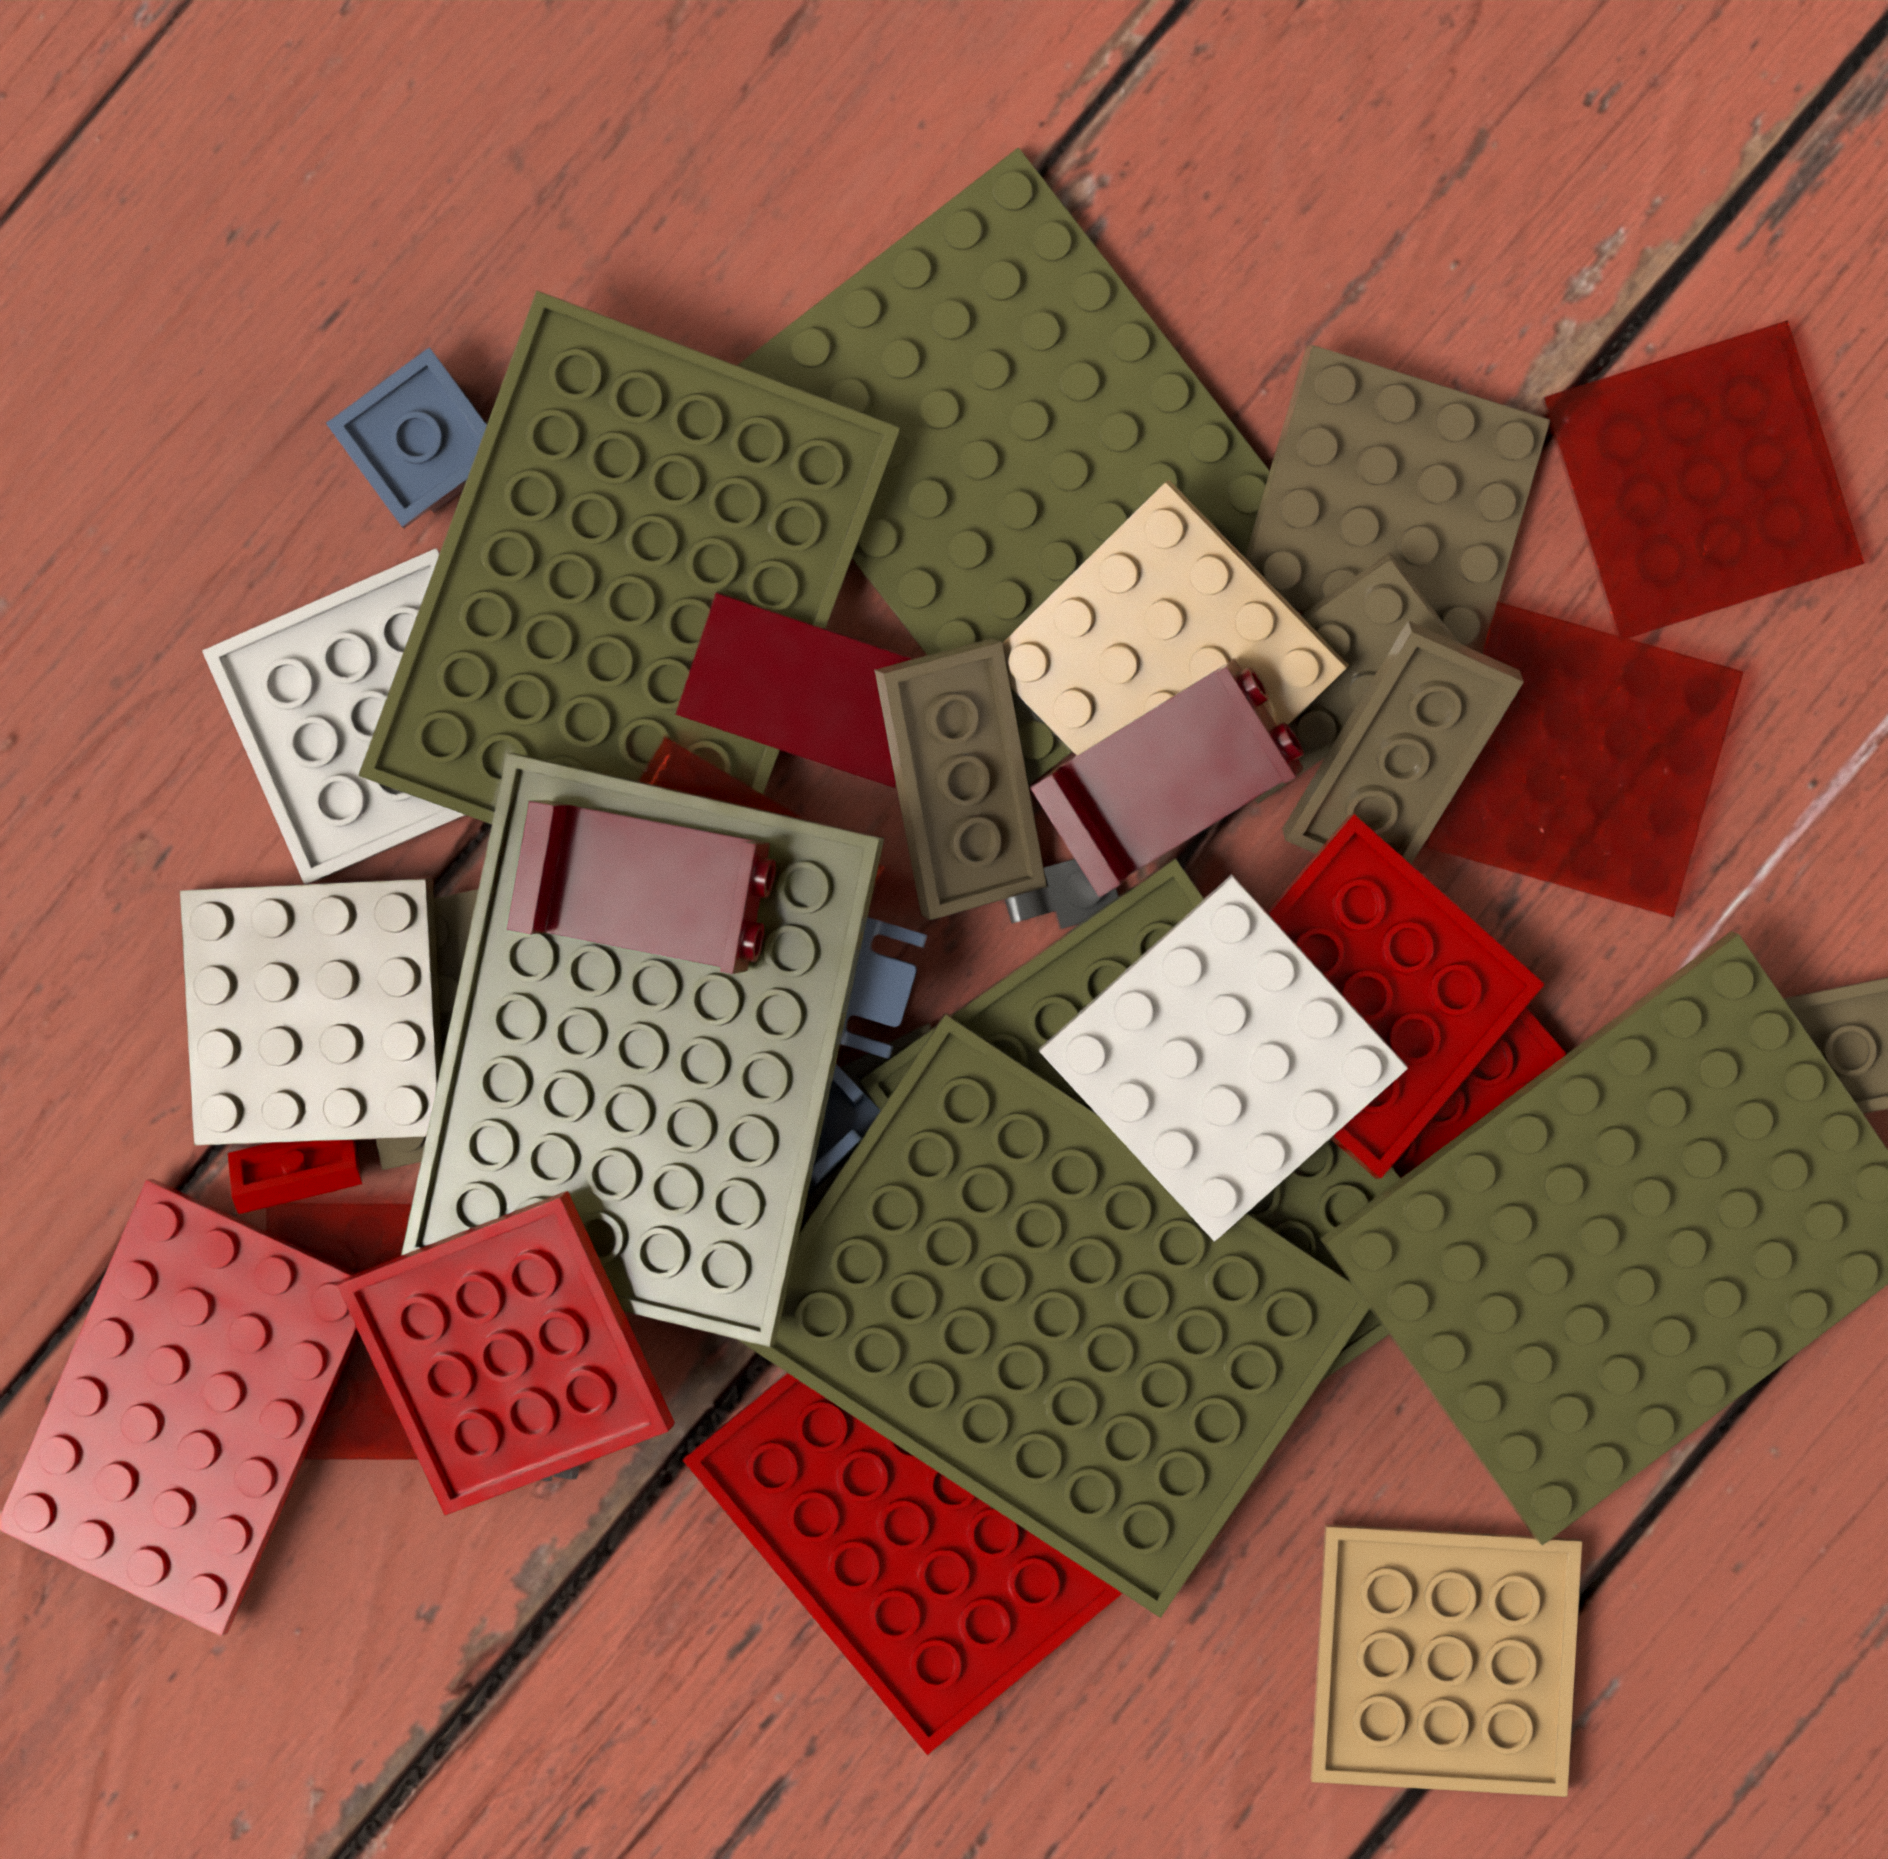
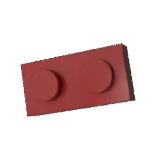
M357 1139L273 1142L227 1153L231 1196L238 1214L363 1184Z

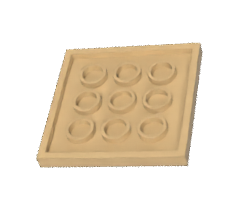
M1170 480L1166 481L1002 643L1011 689L1076 755L1089 749L1234 658L1242 670L1251 667L1261 679L1269 695V700L1263 704L1276 725L1285 722L1287 725L1291 723L1349 666Z
M1325 1524L1311 1781L1317 1783L1568 1797L1582 1541L1575 1538L1553 1537L1542 1546L1533 1536Z

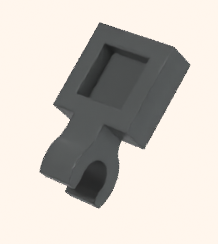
M1072 859L1044 868L1047 887L1004 900L1011 924L1055 912L1057 923L1061 930L1082 923L1115 900L1118 894L1116 888L1099 897L1076 860Z

